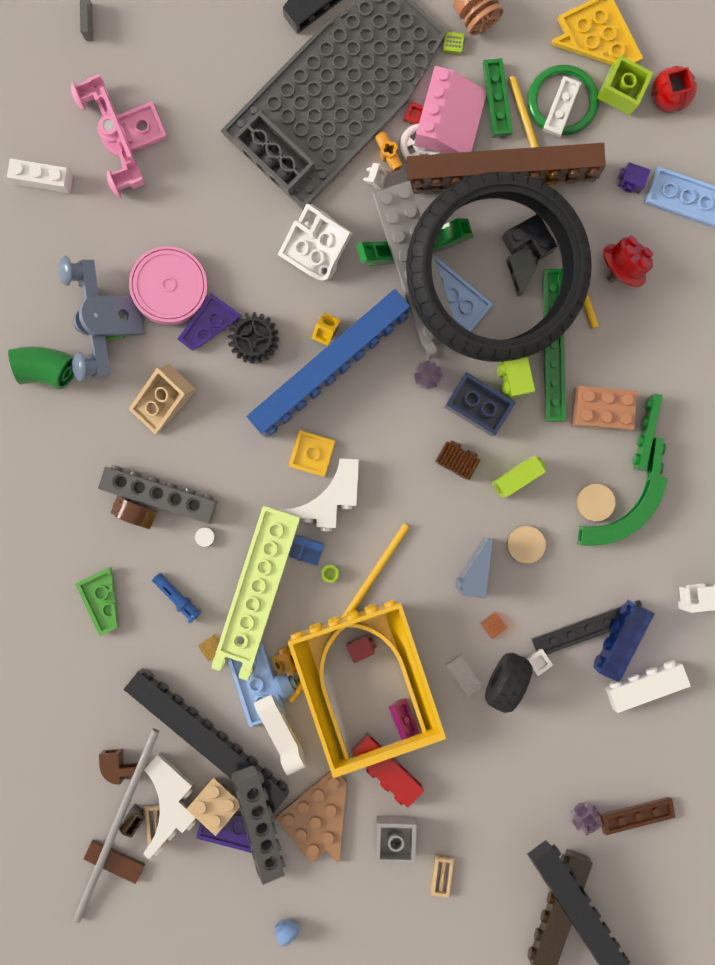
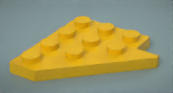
M590 0L559 15L557 18L564 34L552 39V46L611 66L619 55L636 64L643 59L614 0Z

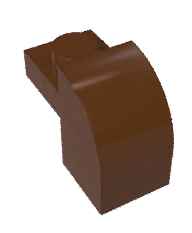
M118 495L111 510V514L115 515L116 518L147 529L151 528L157 511L147 506L134 503Z
M123 749L103 750L99 754L100 772L108 782L120 785L125 780V776L126 779H132L138 763L124 764Z

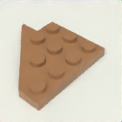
M331 770L275 817L311 863L326 851L336 863L340 862L347 781L342 775L333 778Z

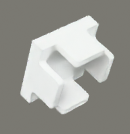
M704 583L679 587L681 601H678V609L690 613L715 610V583L714 586L706 587Z

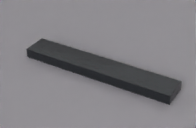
M636 600L531 638L535 651L543 649L547 655L647 619L641 601Z

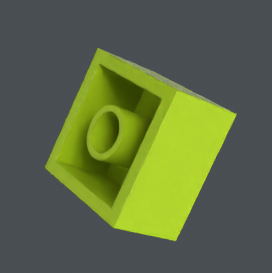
M619 55L610 67L597 99L630 116L639 106L653 72Z
M528 356L498 363L499 366L496 369L498 377L502 378L501 393L510 399L529 396L535 392Z

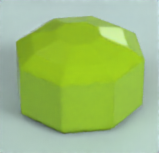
M328 564L321 570V578L327 583H334L339 578V569L334 564Z

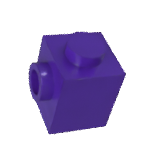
M629 162L625 168H621L617 179H620L618 187H621L626 192L639 194L645 188L651 170Z

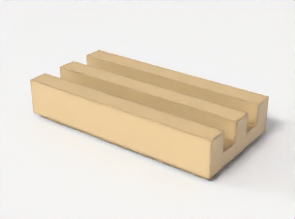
M157 804L144 807L148 845L153 839L150 811H153L155 833L159 823L158 810H160V806ZM166 839L163 844H168L169 840Z
M435 855L430 896L450 898L454 857L448 858L443 855L442 857ZM442 862L438 891H435L438 864ZM446 863H449L446 892H442Z

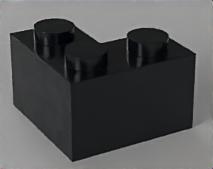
M538 214L507 230L502 237L511 254L528 245L532 254L536 255L537 261L553 253L558 247L544 221Z

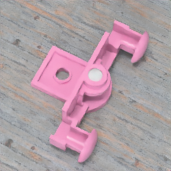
M99 74L88 78L87 81L78 85L72 82V96L82 110H87L86 102L96 100L103 115L98 123V132L102 142L108 151L120 157L123 169L114 173L110 169L107 171V181L113 193L118 197H122L120 190L129 186L136 189L145 185L133 152L168 138L153 101L117 115L106 86ZM147 123L146 130H138L139 124Z

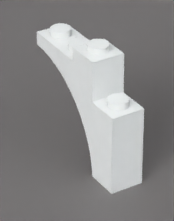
M340 458L335 477L320 496L303 506L279 510L301 517L302 522L313 523V519H317L316 527H321L320 531H332V528H336L337 505H341V509H352V506H356L359 459Z
M160 753L144 769L156 788L160 806L159 823L155 836L143 853L148 859L152 855L157 856L164 848L162 844L165 840L168 839L170 841L177 833L176 828L183 833L185 829L189 831L197 822L194 820L195 817L187 810L189 806L181 800V798L185 800L191 794L193 783Z

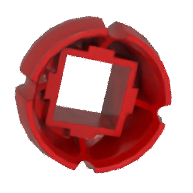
M677 65L662 70L652 84L651 96H654L653 103L655 106L666 113L680 111L689 106L697 91L694 74L688 67ZM679 78L682 81L684 90L673 92L670 80Z

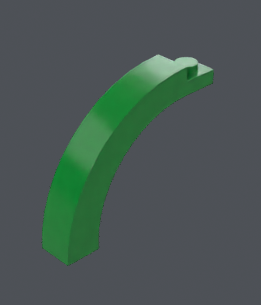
M456 218L444 224L435 242L433 253L473 238L469 220ZM387 241L360 242L356 244L361 263H368L369 266L394 264Z

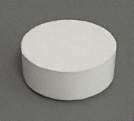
M200 528L195 534V540L200 546H210L215 540V533L210 528Z

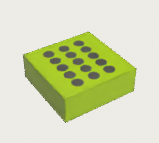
M446 31L443 53L461 55L464 33Z

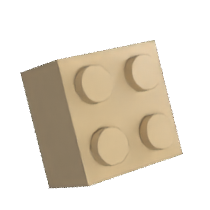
M213 778L187 808L215 836L223 830L240 809L237 797L217 778Z

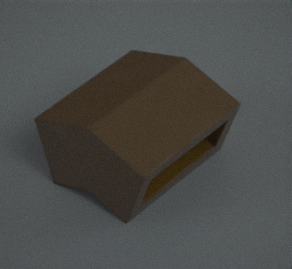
M136 804L130 809L119 828L122 835L131 838L145 819L143 814L145 810Z

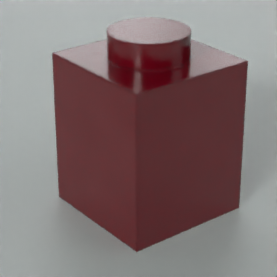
M367 634L346 643L353 663L374 655V649L377 648L373 637L369 638Z

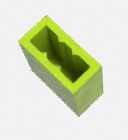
M535 455L525 459L491 481L499 496L506 498L546 472L544 469L546 465L540 457L537 458Z

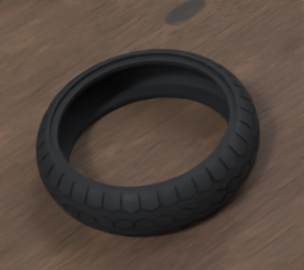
M488 172L474 175L455 183L442 192L420 217L409 243L406 260L409 294L414 308L426 328L440 342L455 352L488 362L512 361L531 356L550 346L560 338L572 325L582 309L590 286L592 270L588 237L573 207L561 194L544 182L514 172ZM499 198L511 200L533 210L552 230L559 245L562 258L561 285L556 300L549 312L537 325L527 332L504 340L482 337L459 325L440 302L432 277L433 250L443 225L457 209L482 199Z

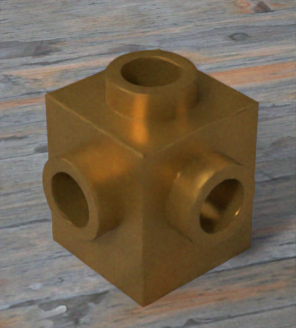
M285 646L278 649V654L271 657L278 675L286 673L289 676L296 673L297 669L289 647Z

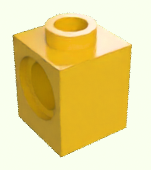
M324 312L316 323L311 338L324 345H330L337 333L341 320Z

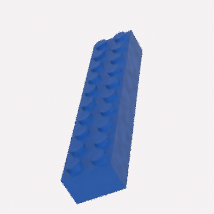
M396 289L392 290L246 417L264 437L267 435L271 437L278 431L277 427L281 423L286 424L293 418L292 414L296 410L300 412L307 406L306 402L310 398L315 399L318 397L325 385L329 387L333 384L339 373L343 375L347 372L354 360L358 362L365 356L364 353L368 348L372 350L376 347L383 335L387 337L394 331L393 328L397 323L399 325L404 323L408 319L410 305Z

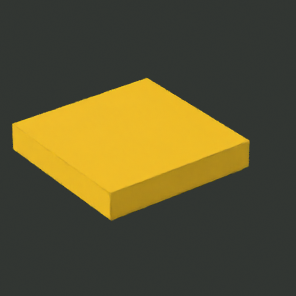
M299 430L289 467L325 477L336 440Z

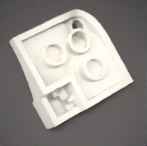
M306 204L299 220L294 221L278 255L318 280L327 281L333 277L337 270V262L352 232L337 223L318 207ZM324 268H327V274L324 273Z

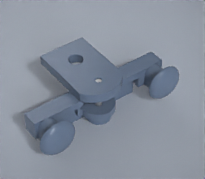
M64 256L58 264L59 279L65 286H68L71 281H78L79 287H83L84 301L79 311L74 315L73 325L78 332L89 335L92 348L89 359H85L81 352L74 355L72 360L73 374L81 382L84 381L86 376L106 377L111 374L105 336L144 334L141 312L135 306L131 296H99L94 260H80L77 263H71L69 257ZM119 311H122L126 315V320H121L119 318Z

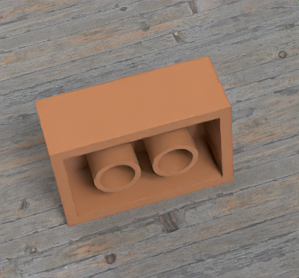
M588 386L576 387L574 389L571 426L618 431L634 430L637 391Z

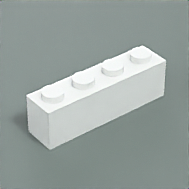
M671 660L665 662L662 667L646 669V673L640 675L638 673L632 674L624 681L616 680L609 683L610 686L605 687L612 709L619 713L691 687L683 664Z

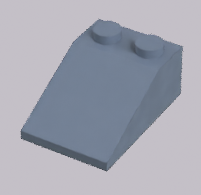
M483 538L461 572L460 577H457L456 589L459 590L461 595L486 598L493 539Z

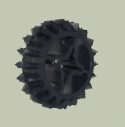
M253 312L251 318L248 313H245L246 319L244 320L239 316V324L233 321L236 328H229V331L234 333L228 335V339L233 340L228 343L230 347H234L231 352L233 354L238 352L236 357L238 359L243 357V362L247 363L249 358L251 364L255 363L256 358L259 363H262L261 357L263 356L265 360H269L266 354L269 352L271 355H274L275 353L271 348L278 349V345L273 342L280 341L279 337L275 336L279 334V331L274 329L275 323L269 324L271 319L267 317L264 320V314L262 313L258 318L256 312ZM257 324L264 326L268 330L269 336L258 333ZM250 325V330L240 335L242 329ZM255 332L258 339L252 343L249 337ZM239 341L249 343L250 353L240 347ZM268 342L264 349L256 352L259 344Z

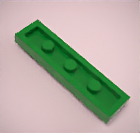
M503 59L484 60L482 65L492 136H511L513 130Z
M653 394L646 400L645 409L647 411L641 421L643 429L636 443L638 451L637 454H634L632 460L633 470L646 471L663 395Z

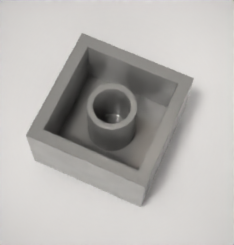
M377 816L376 863L415 864V817Z

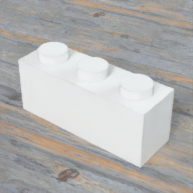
M10 159L7 178L14 185L70 194L73 174L66 167Z

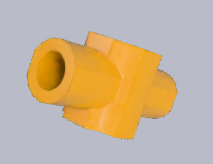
M386 132L378 134L375 140L380 148L382 161L388 163L392 172L400 170L403 164L397 155L398 147L396 143L390 142Z

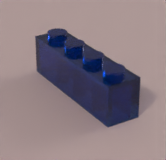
M628 599L622 605L620 616L613 623L609 637L604 640L603 649L600 655L596 656L593 668L599 674L620 682L655 613Z

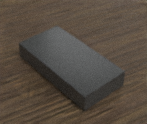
M80 0V32L86 41H93L92 3L90 0Z

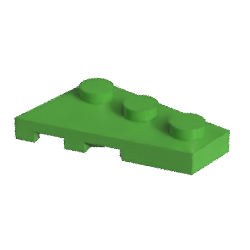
M112 567L76 583L75 585L99 636L118 628Z

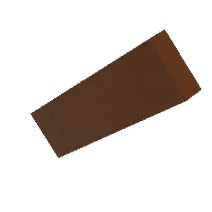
M670 797L600 814L602 831L605 835L675 818L673 800Z

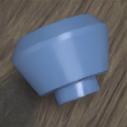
M284 674L276 675L274 678V685L280 698L288 700L296 692L295 688L298 687L294 676L290 677V675Z
M281 919L275 926V936L280 946L289 945L300 931L299 924L290 919Z

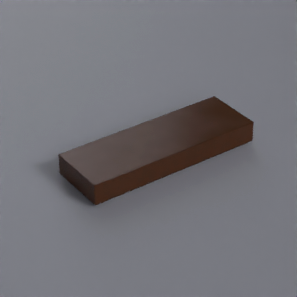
M93 839L84 856V860L96 865L104 844ZM111 848L103 869L136 884L145 864Z

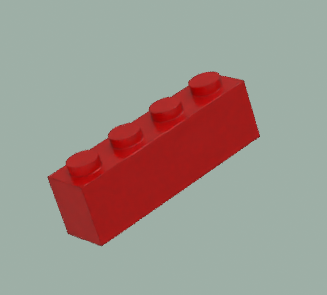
M367 732L352 748V757L381 748L382 746ZM394 757L366 767V772L372 778L376 777L381 781V787L387 792L390 790L395 795L394 799L400 805L404 804L408 808L424 792L423 785Z

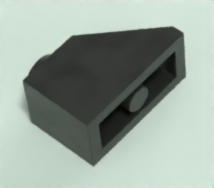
M531 249L511 255L506 260L517 296H521L524 293L537 268L536 265H538L537 257L535 254H532Z

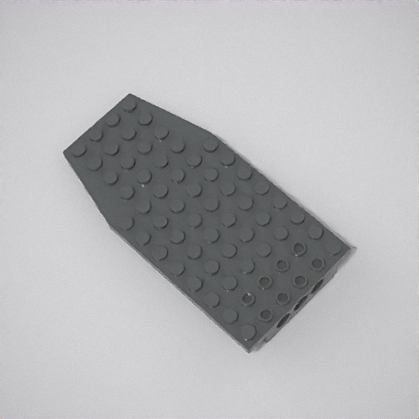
M360 0L349 10L339 13V16L333 20L331 18L326 21L224 126L221 133L304 210L306 204H310L408 103L443 42L446 31L413 0Z

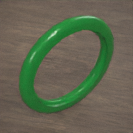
M557 65L542 71L534 79L528 93V107L534 121L543 129L546 119L540 113L537 104V95L540 87L547 79L555 75L568 74L576 77L586 86L590 103L588 111L579 122L564 127L562 135H571L585 129L593 121L599 107V99H597L598 90L592 78L583 70L571 65Z

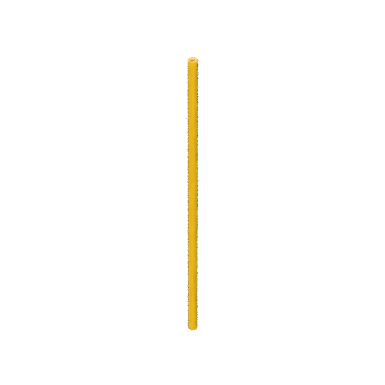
M512 76L508 81L531 148L539 147L516 77ZM587 293L584 307L593 329L599 327L589 294Z

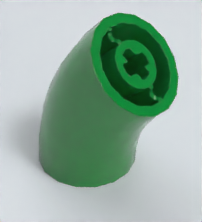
M35 346L18 347L8 350L13 375L20 385L41 383L61 390L74 377L72 371L74 356L65 352Z

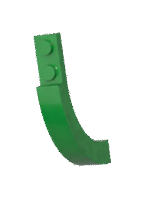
M653 438L645 486L633 508L620 519L609 524L593 527L579 526L577 545L597 546L622 540L639 530L652 517L663 498L667 478L660 477L664 468L662 455L666 451V444H664L663 438Z

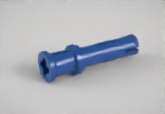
M161 573L152 579V582L177 606V611L181 612L188 619L189 624L202 613L201 610H198L190 602V598H185Z

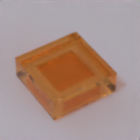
M496 612L480 623L492 639L508 628Z

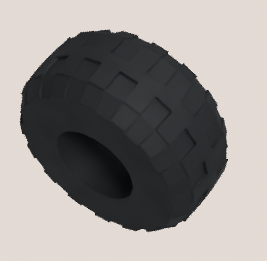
M513 652L503 655L494 669L486 688L485 700L489 706L503 713L512 712L516 709L526 693L533 673V667L529 660Z

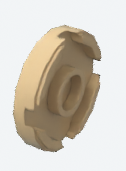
M599 483L590 484L583 487L578 493L576 505L580 515L585 519L594 522L603 521L614 511L616 505L615 496L605 485Z
M520 526L510 533L507 549L514 560L523 564H531L543 556L546 549V540L537 528Z

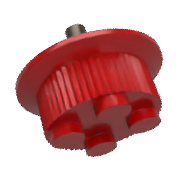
M631 235L627 238H622L617 244H608L603 250L604 260L612 271L607 280L613 283L619 278L622 282L632 287L643 286L646 282V273L653 267V252L649 248L643 247Z

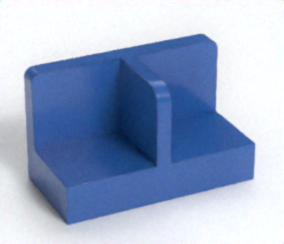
M295 535L289 557L318 565L324 544Z

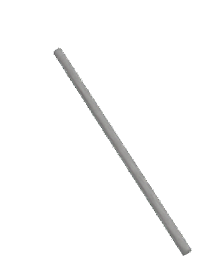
M152 729L73 918V921L76 923L81 922L158 737L159 730Z

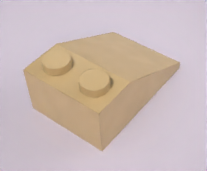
M170 364L156 368L129 410L156 435L188 402L196 388Z

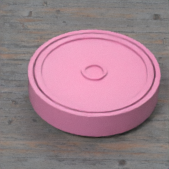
M162 246L147 251L136 261L129 277V290L135 306L147 319L161 325H179L191 320L207 298V278L202 265L192 254L178 247Z

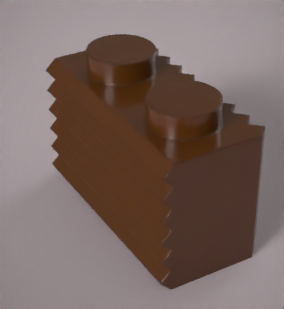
M451 440L450 443L446 441L435 463L467 481L470 480L480 462V459L477 458L478 454L471 450L463 451L460 449L461 445Z

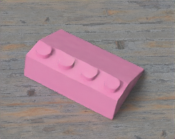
M435 66L414 146L444 154L472 152L487 95L486 90L454 70Z

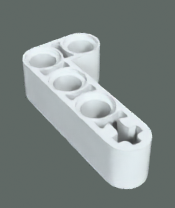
M270 694L254 702L256 711L280 754L281 764L287 776L305 768L306 759L303 749L274 695Z

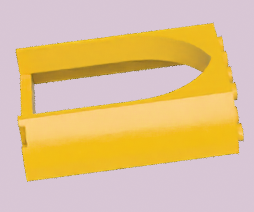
M395 600L378 606L371 604L364 607L365 610L357 612V610L346 613V617L339 619V616L328 619V623L322 625L320 622L310 625L308 630L290 635L291 639L288 641V645L333 778L446 739L402 605ZM346 627L369 631L380 637L392 649L399 662L422 731L421 734L352 758L349 757L324 681V662L328 649L336 636Z

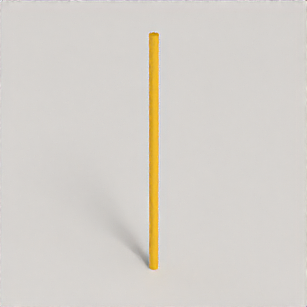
M403 523L341 618L346 617V613L356 610L409 530V526ZM300 680L297 683L298 687L295 688L296 692L288 699L292 703H294L303 689Z

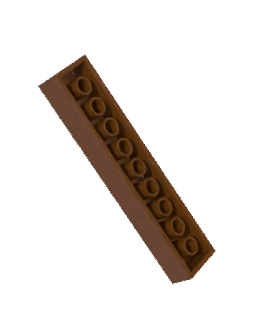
M590 143L407 156V179L411 183L414 194H420L428 190L435 193L441 192L443 189H447L463 179L488 172L519 173L538 179L547 185H554L563 181L571 184L578 180L594 182L599 179L606 166L605 144Z

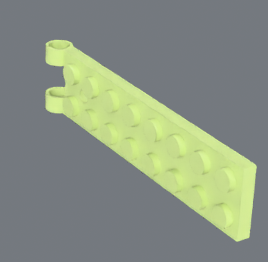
M265 505L262 507L211 669L221 672L226 657L243 663L239 678L249 681L301 517ZM238 637L244 638L243 644L238 642Z

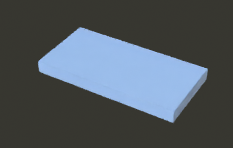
M658 166L644 204L715 228V186Z
M435 256L434 258L454 320L471 332L494 304Z
M263 641L260 644L249 681L239 678L243 663L227 657L249 727L263 723L256 711L254 702L270 694L274 695L283 714L286 716L282 699L274 685L275 677Z

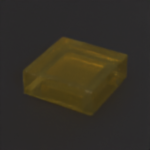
M215 634L198 645L208 662L215 657L220 642Z

